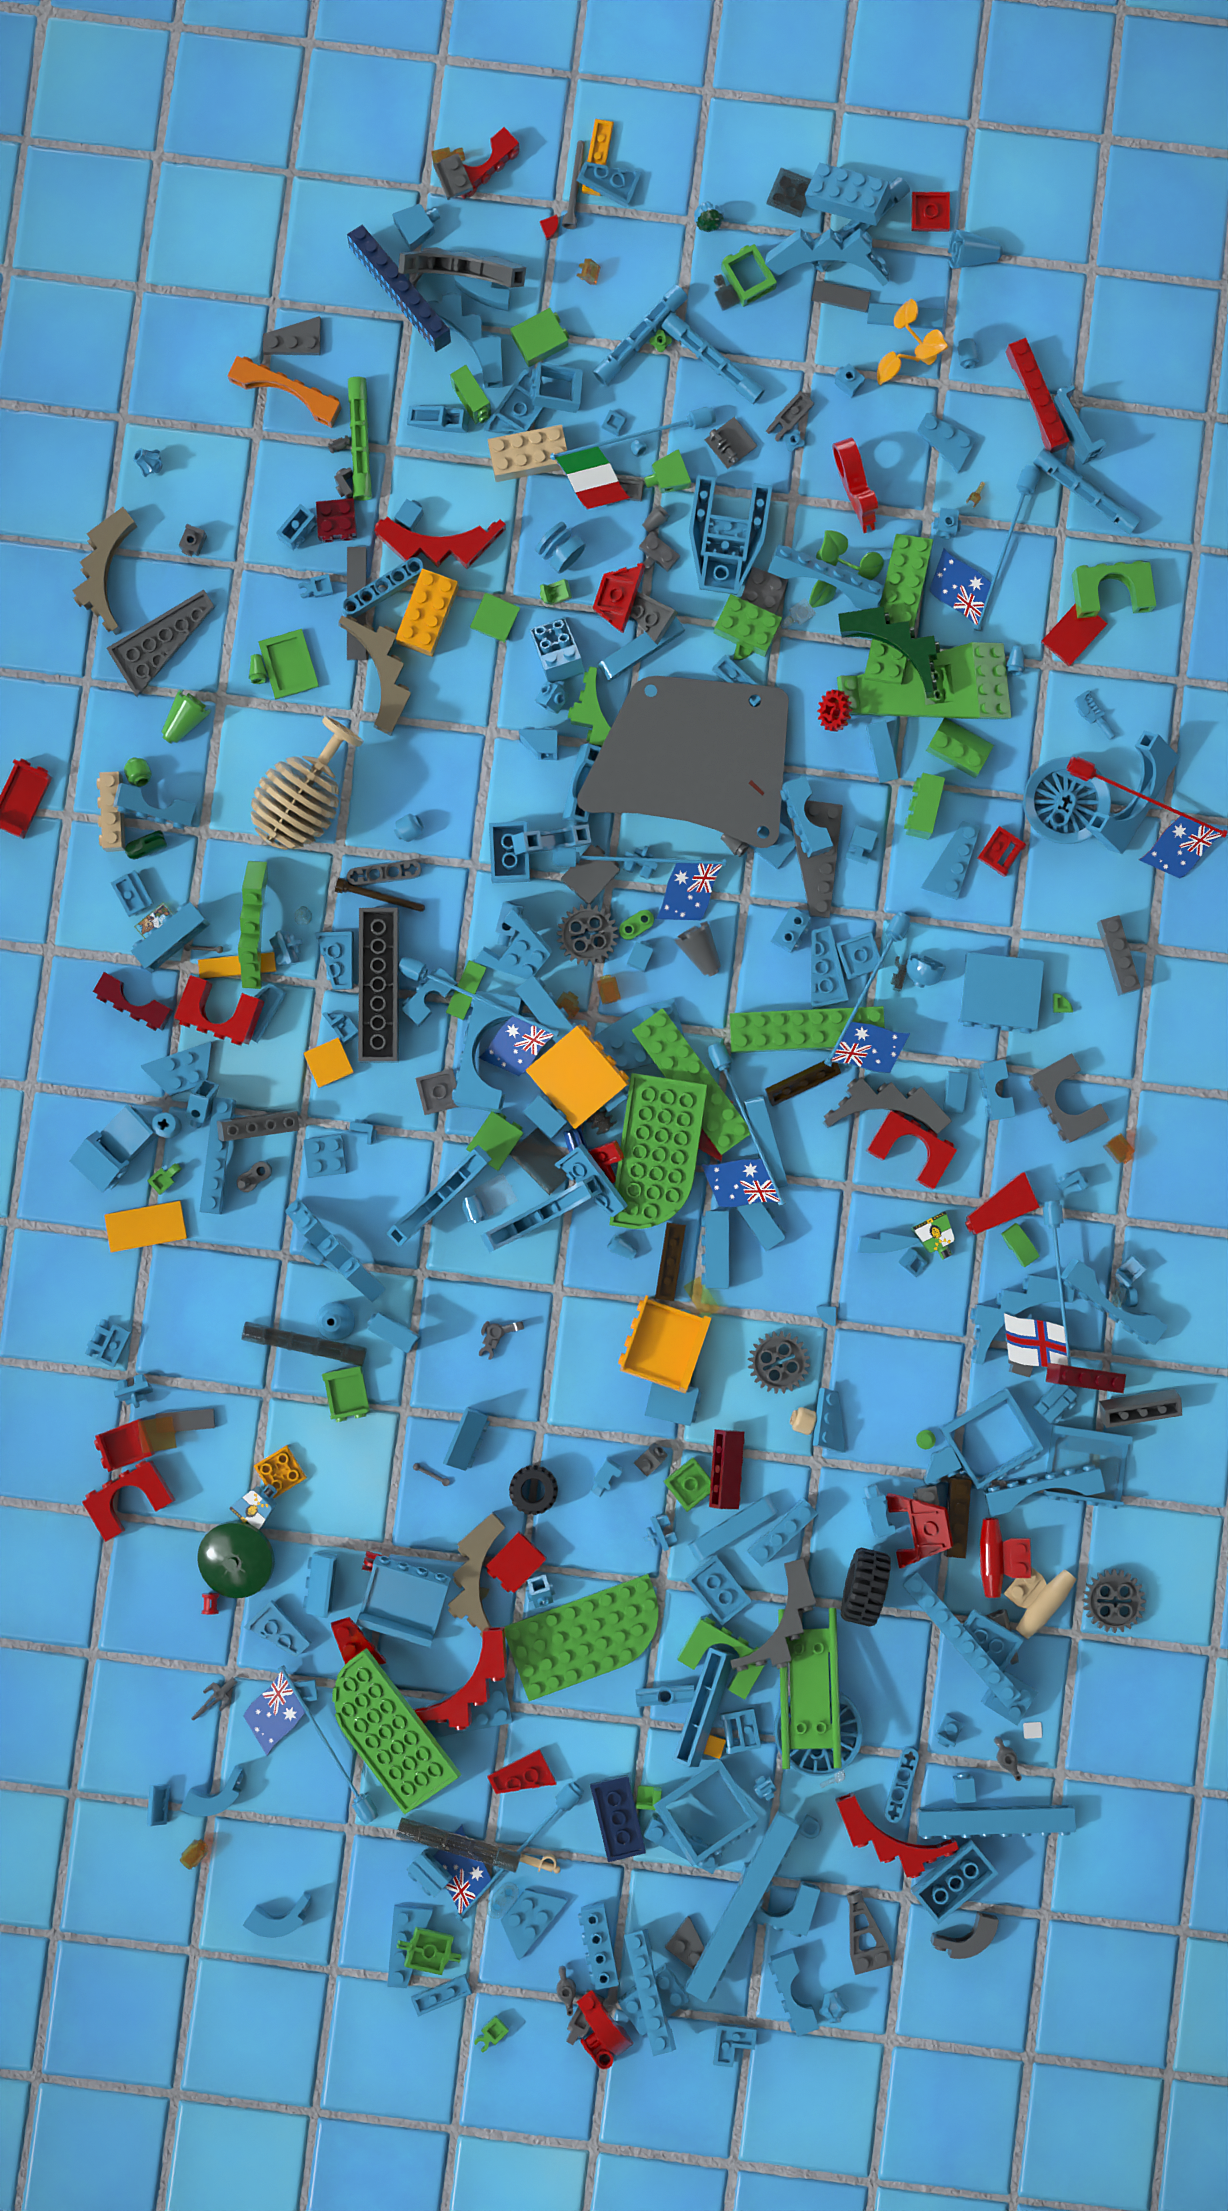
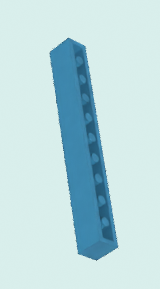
M777 1811L685 1985L687 1993L704 2002H707L708 1998H713L717 1990L715 1987L717 1981L723 1979L726 1973L724 1969L726 1964L732 1962L735 1956V1947L741 1945L745 1937L743 1934L746 1927L750 1928L754 1920L753 1913L755 1910H759L763 1903L762 1896L771 1889L773 1884L771 1879L774 1874L778 1875L781 1870L782 1864L780 1862L783 1857H787L790 1853L791 1846L789 1845L800 1834V1825L796 1820Z

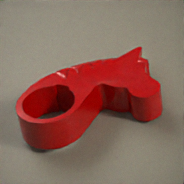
M852 437L833 443L832 449L836 467L851 505L857 514L864 534L867 533L868 525H870L873 531L875 530V512L878 509V501L874 491H871L867 485L858 447Z

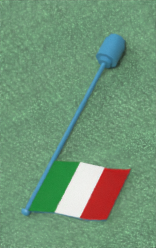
M712 407L699 408L689 411L687 420L557 454L551 453L550 458L556 460L565 472L577 498L586 509L629 499L630 497L621 487L611 464L599 447L688 424L693 430L711 426L712 423L716 422L715 412Z

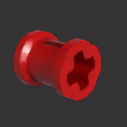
M203 1593L204 1609L201 1611V1614H219V1610H217L219 1593Z

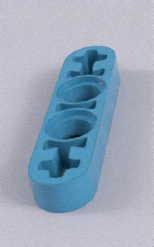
M905 1747L900 1753L885 1805L884 1815L891 1823H896L902 1818L919 1760L917 1751L912 1747ZM910 1751L915 1756L914 1759L909 1761V1766H912V1769L907 1766H901L902 1763L906 1765L907 1758L904 1755L909 1754ZM902 1770H907L910 1774L909 1778L905 1781L899 1779V1773ZM896 1789L904 1791L902 1799L894 1798L893 1793ZM891 1801L901 1804V1806H896L898 1815H894L893 1818L888 1813L894 1808V1804Z

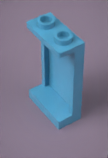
M1074 385L1069 388L1064 386L1057 391L1053 403L1069 441L1083 465L1099 457L1106 443L1103 438L1092 443L1069 401L1075 387Z

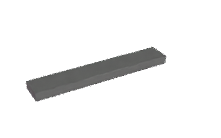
M347 547L348 598L367 585L366 547ZM366 595L362 597L364 601H366ZM353 605L347 606L348 611H354L356 609V607ZM366 612L355 618L357 620L356 623L362 626L366 624ZM347 631V660H366V648L356 637Z

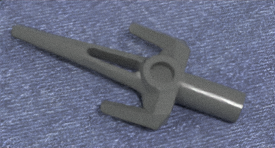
M232 1677L222 1687L214 1682L209 1685L203 1693L206 1694L213 1689V1695L191 1719L194 1721L220 1700L224 1701L219 1708V1711H222L231 1702L227 1692L238 1683L236 1679ZM215 1697L216 1700L207 1707L206 1705Z

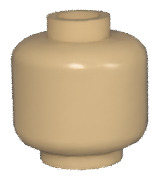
M800 1407L792 1412L790 1424L794 1431L810 1435L815 1430L817 1421L815 1411Z

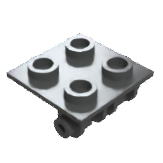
M735 417L719 429H713L709 433L710 436L704 439L727 469L757 447Z

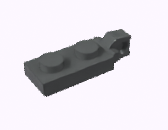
M596 1994L601 2003L603 2004L605 1998ZM579 2006L567 2028L570 2033L566 2042L574 2045L578 2036L583 2038L590 2028Z

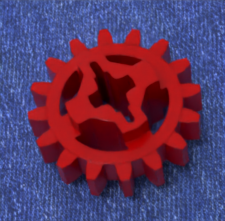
M833 689L826 691V696L822 695L823 701L818 703L821 706L817 710L820 713L818 720H822L820 725L825 726V730L835 732L843 730V726L848 725L847 719H851L849 712H852V709L849 706L852 702L847 701L849 695H845L844 691Z

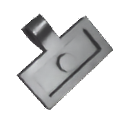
M652 532L639 545V549L649 556L643 562L646 572L655 563L668 572L680 558L678 553Z

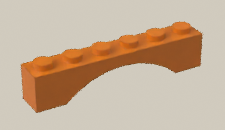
M236 356L227 375L231 383L246 390L257 387H271L287 391L307 406L315 421L331 428L333 427L342 408L338 398L332 395H323L319 389L314 387L310 389L299 380L295 379L292 381L281 372L274 373L266 365L260 364L259 366L254 364L253 360L243 356L241 358Z

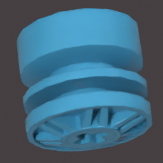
M559 522L547 531L535 549L539 555L543 554L542 558L544 560L552 557L549 564L558 574L566 571L581 556L586 547V544L578 536L570 538L572 530L570 528L566 529L567 526L564 522Z

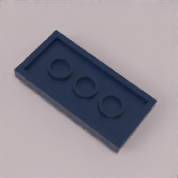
M628 1775L591 1783L590 1788L608 1862L645 1854V1845Z

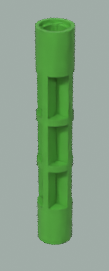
M357 376L348 378L352 440L351 455L353 461V499L366 501L372 499L369 468L370 449L368 447L369 424L367 423L366 405L367 382L366 378Z

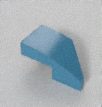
M327 1012L322 1014L345 1045L358 1036V1029L349 1017H346L344 1014L336 1015Z

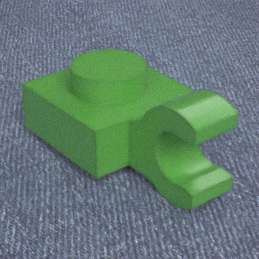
M174 1163L167 1171L160 1168L147 1181L159 1195H162L175 1183L172 1177L179 1173L182 1168L178 1163Z

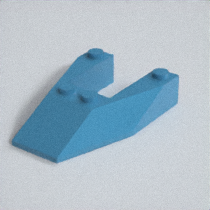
M697 475L689 534L699 589L737 595L765 540L772 485L753 484L748 520L712 515L711 509L716 477Z

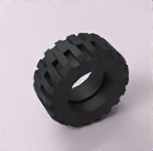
M862 1547L856 1549L848 1570L841 1603V1617L845 1621L868 1627L874 1626L877 1623L885 1601L890 1577L891 1558L888 1554Z

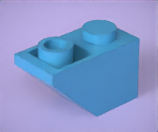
M949 1445L932 1453L923 1478L924 1483L934 1485L939 1483L941 1477L945 1475L951 1477L959 1473L958 1469L962 1467L952 1446Z

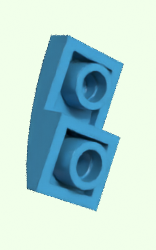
M948 1071L945 1085L946 1096L943 1105L944 1112L963 1114L967 1091V1073Z

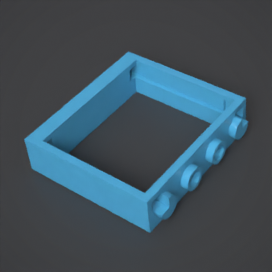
M1006 1388L939 1428L948 1444L952 1446L960 1464L976 1489L981 1488L982 1490L989 1487L992 1480L1004 1478L1008 1475L1007 1471L1012 1468L1016 1470L1022 1467L1025 1460L1037 1458L1041 1454L1040 1451L1044 1450L1009 1390ZM1006 1400L1033 1446L977 1479L950 1433Z
M721 1760L715 1762L653 1805L692 1866L698 1864L700 1867L709 1861L707 1857L710 1854L714 1853L716 1856L725 1849L723 1845L728 1842L733 1844L741 1838L739 1834L744 1831L749 1833L756 1828L755 1823L759 1821ZM718 1771L749 1820L697 1856L666 1806Z

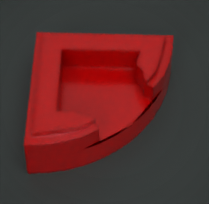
M557 214L539 221L546 240L551 239L558 228Z

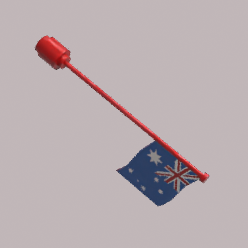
M1072 757L1067 765L1066 770L1079 779L1087 782L1089 779L1092 780L1093 777H1096L1180 815L1165 829L1151 850L1139 859L1179 879L1193 868L1205 850L1220 836L1225 838L1228 833L1225 829L1222 831L1097 774V769L1094 768L1095 764L1083 758Z

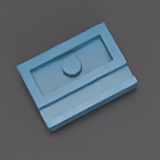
M136 870L111 882L129 917L154 904Z

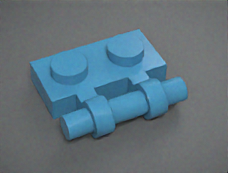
M101 1319L99 1325H96L94 1329L95 1334L92 1340H89L87 1344L88 1348L85 1354L92 1357L96 1350L99 1352L96 1360L114 1368L132 1332L115 1324L108 1330L106 1326L109 1321ZM102 1335L107 1336L103 1346L98 1343Z

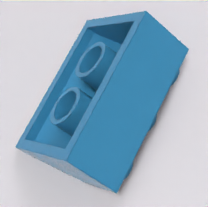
M468 1407L465 1409L443 1464L466 1471L467 1467H472L475 1457L472 1456L475 1449L479 1450L483 1440L480 1438L482 1431H487L490 1423L487 1420L488 1415Z
M314 1553L312 1557H309L308 1569H311L310 1577L306 1578L305 1588H308V1596L304 1597L303 1608H306L307 1614L322 1618H328L331 1614L338 1555Z

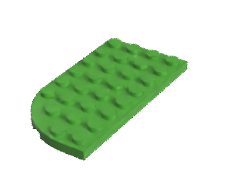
M631 1073L620 1146L625 1158L618 1161L615 1181L616 1190L628 1206L615 1216H610L609 1225L630 1229L650 1228L667 1221L683 1207L693 1187L708 1084Z
M647 1573L504 1626L505 1637L528 1701L616 1670L638 1658L648 1647L656 1631L658 1603L649 1574Z
M367 1648L345 1664L337 1675L338 1678L332 1693V1702H334L336 1709V1720L344 1735L405 1815L459 1778L461 1773Z

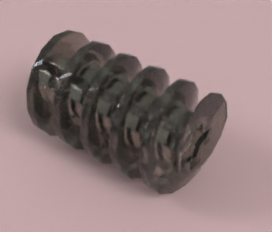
M598 1109L586 1121L587 1124L593 1122L592 1130L599 1128L596 1133L597 1135L605 1134L618 1122L617 1120L610 1122L613 1116H605L608 1111L607 1109L602 1111Z

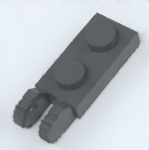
M799 391L775 417V420L767 428L766 432L768 434L772 433L780 424L783 429L775 437V440L779 442L784 434L789 432L814 406V402L802 391Z

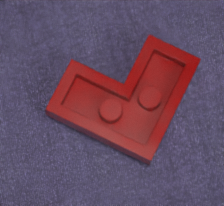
M617 1140L587 1150L611 1183L616 1181V1176L610 1164L625 1158Z

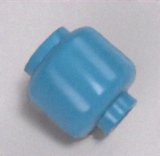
M408 814L396 821L394 832L398 839L410 842L422 835L424 825L417 815Z

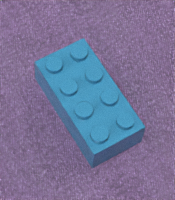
M820 162L805 193L809 208L873 226L878 225L891 196L889 181Z
M186 902L178 907L176 914L167 916L159 928H153L148 932L147 938L143 941L140 939L132 946V954L149 972L155 971L210 925L191 902L188 904Z
M971 1838L961 1845L958 1850H955V1854L948 1856L911 1888L915 1897L938 1925L999 1874Z

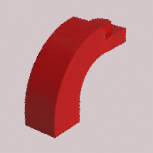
M593 1990L576 2001L590 2027L612 2053L619 2056L634 2044L624 2027L618 2025L609 2015Z

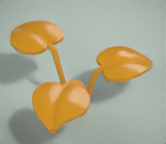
M909 299L898 309L894 316V326L898 329L906 326V329L918 341L919 345L915 348L916 356L897 355L894 351L886 354L877 368V381L879 385L889 381L899 372L901 368L900 358L915 360L916 362L921 360L925 364L931 365L936 360L937 354L949 348L941 331L937 329L932 330L925 336L922 342L910 328L909 323L914 322L918 315V305L913 299Z

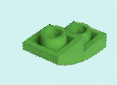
M1014 1223L1001 1233L1008 1248L1013 1250L1021 1266L1026 1267L1040 1257L1027 1235L1017 1223Z

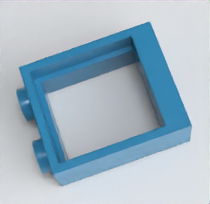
M539 362L536 369L532 370L531 380H534V386H531L530 397L533 398L532 405L576 413L581 403L583 370ZM541 376L570 381V400L540 395Z
M381 1312L373 1314L367 1323L370 1325L369 1331L406 1353L412 1351L420 1335Z

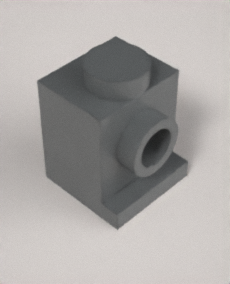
M186 524V529L179 543L181 552L191 557L192 555L199 556L207 535L204 530ZM190 538L194 539L192 543H188Z

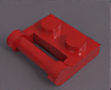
M998 826L977 859L997 871L1003 877H1006L1009 873L1008 869L1021 850H1024L1027 845ZM1013 843L1015 847L1003 865H999L997 862L1009 844Z

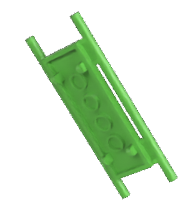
M829 1608L828 1629H803L804 1634L800 1635V1639L790 1641L789 1638L786 1639L791 1657V1662L789 1663L791 1725H789L788 1670L785 1667L780 1669L782 1769H790V1749L833 1748L834 1768H842L836 1608ZM785 1609L778 1610V1625ZM828 1653H830V1668H831L832 1724H831V1718H830V1687H829V1656H828Z

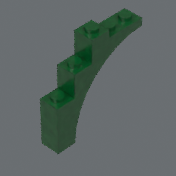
M884 606L838 614L842 638L861 637L886 643L898 650L918 671L924 684L927 699L935 697L934 691H937L936 679H932V673L935 672L933 660H938L937 653H940L939 641L935 642L934 635L915 638L914 627H910L909 621L890 624L889 612L885 613Z

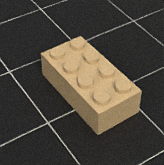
M562 425L487 439L496 482L562 470L557 461L550 458L551 453L557 454L567 451Z

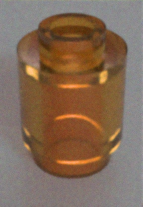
M194 1839L181 1854L180 1862L190 1870L196 1867L209 1853L208 1845L201 1839L199 1841Z

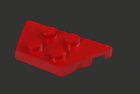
M638 563L637 567L630 569L625 567L616 572L604 573L598 589L593 610L621 633L625 631L645 569L643 563Z

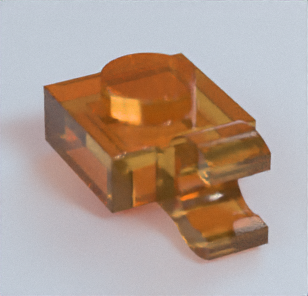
M449 147L431 151L433 163L441 162L442 159L457 153L461 161L465 160L463 148L455 149L453 152H450Z

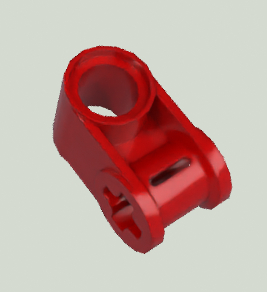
M595 2032L587 2038L580 2040L584 2049L591 2055L599 2068L608 2069L612 2066L614 2053L604 2045ZM602 2054H607L610 2060L603 2062L599 2057Z

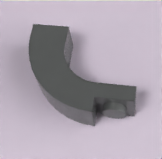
M977 1911L974 1926L967 1935L960 1938H951L932 1933L930 1941L937 1950L946 1951L948 1949L950 1958H970L988 1947L996 1934L999 1920L994 1915Z

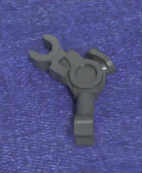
M486 1321L482 1327L481 1334L484 1336L485 1332H487V1336L482 1342L485 1346L480 1349L479 1356H482L486 1350L489 1351L488 1359L491 1360L494 1356L492 1349H496L500 1338L505 1333L524 1329L523 1322L520 1321L502 1326L497 1323L490 1324L489 1321Z

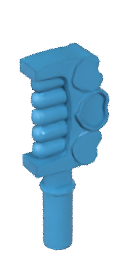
M1090 690L1082 693L1075 699L1076 707L1079 708L1078 713L1085 717L1090 724L1096 721L1109 740L1112 739L1115 734L1102 717L1105 711H1101L1099 706L1096 705L1094 699L1091 698Z

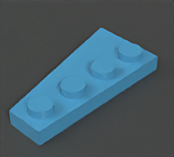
M831 926L811 931V1010L849 1000Z

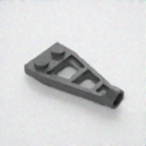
M856 1890L847 1893L846 1896L849 1903V1950L855 1975L893 1965L888 1944L863 1900L862 1891ZM865 1914L869 1926L857 1929L855 1916ZM871 1933L876 1941V1946L860 1950L859 1936Z

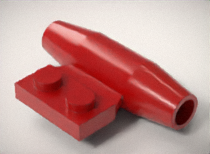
M984 1518L982 1521L980 1573L985 1597H1001L1004 1574L1011 1578L1032 1577L1031 1538H1010L1003 1542L998 1518Z

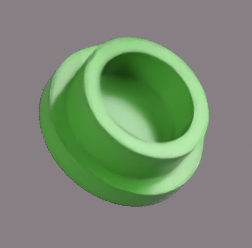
M922 1430L916 1436V1443L922 1449H930L935 1444V1435L929 1430Z

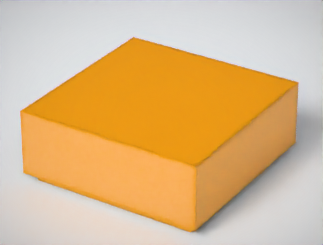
M709 1734L703 1754L720 1759L726 1739Z

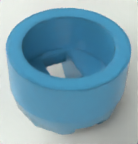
M635 440L631 444V450L637 457L641 456L648 447L641 440Z

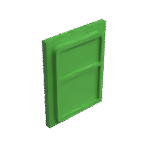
M302 629L258 641L275 700L319 687Z

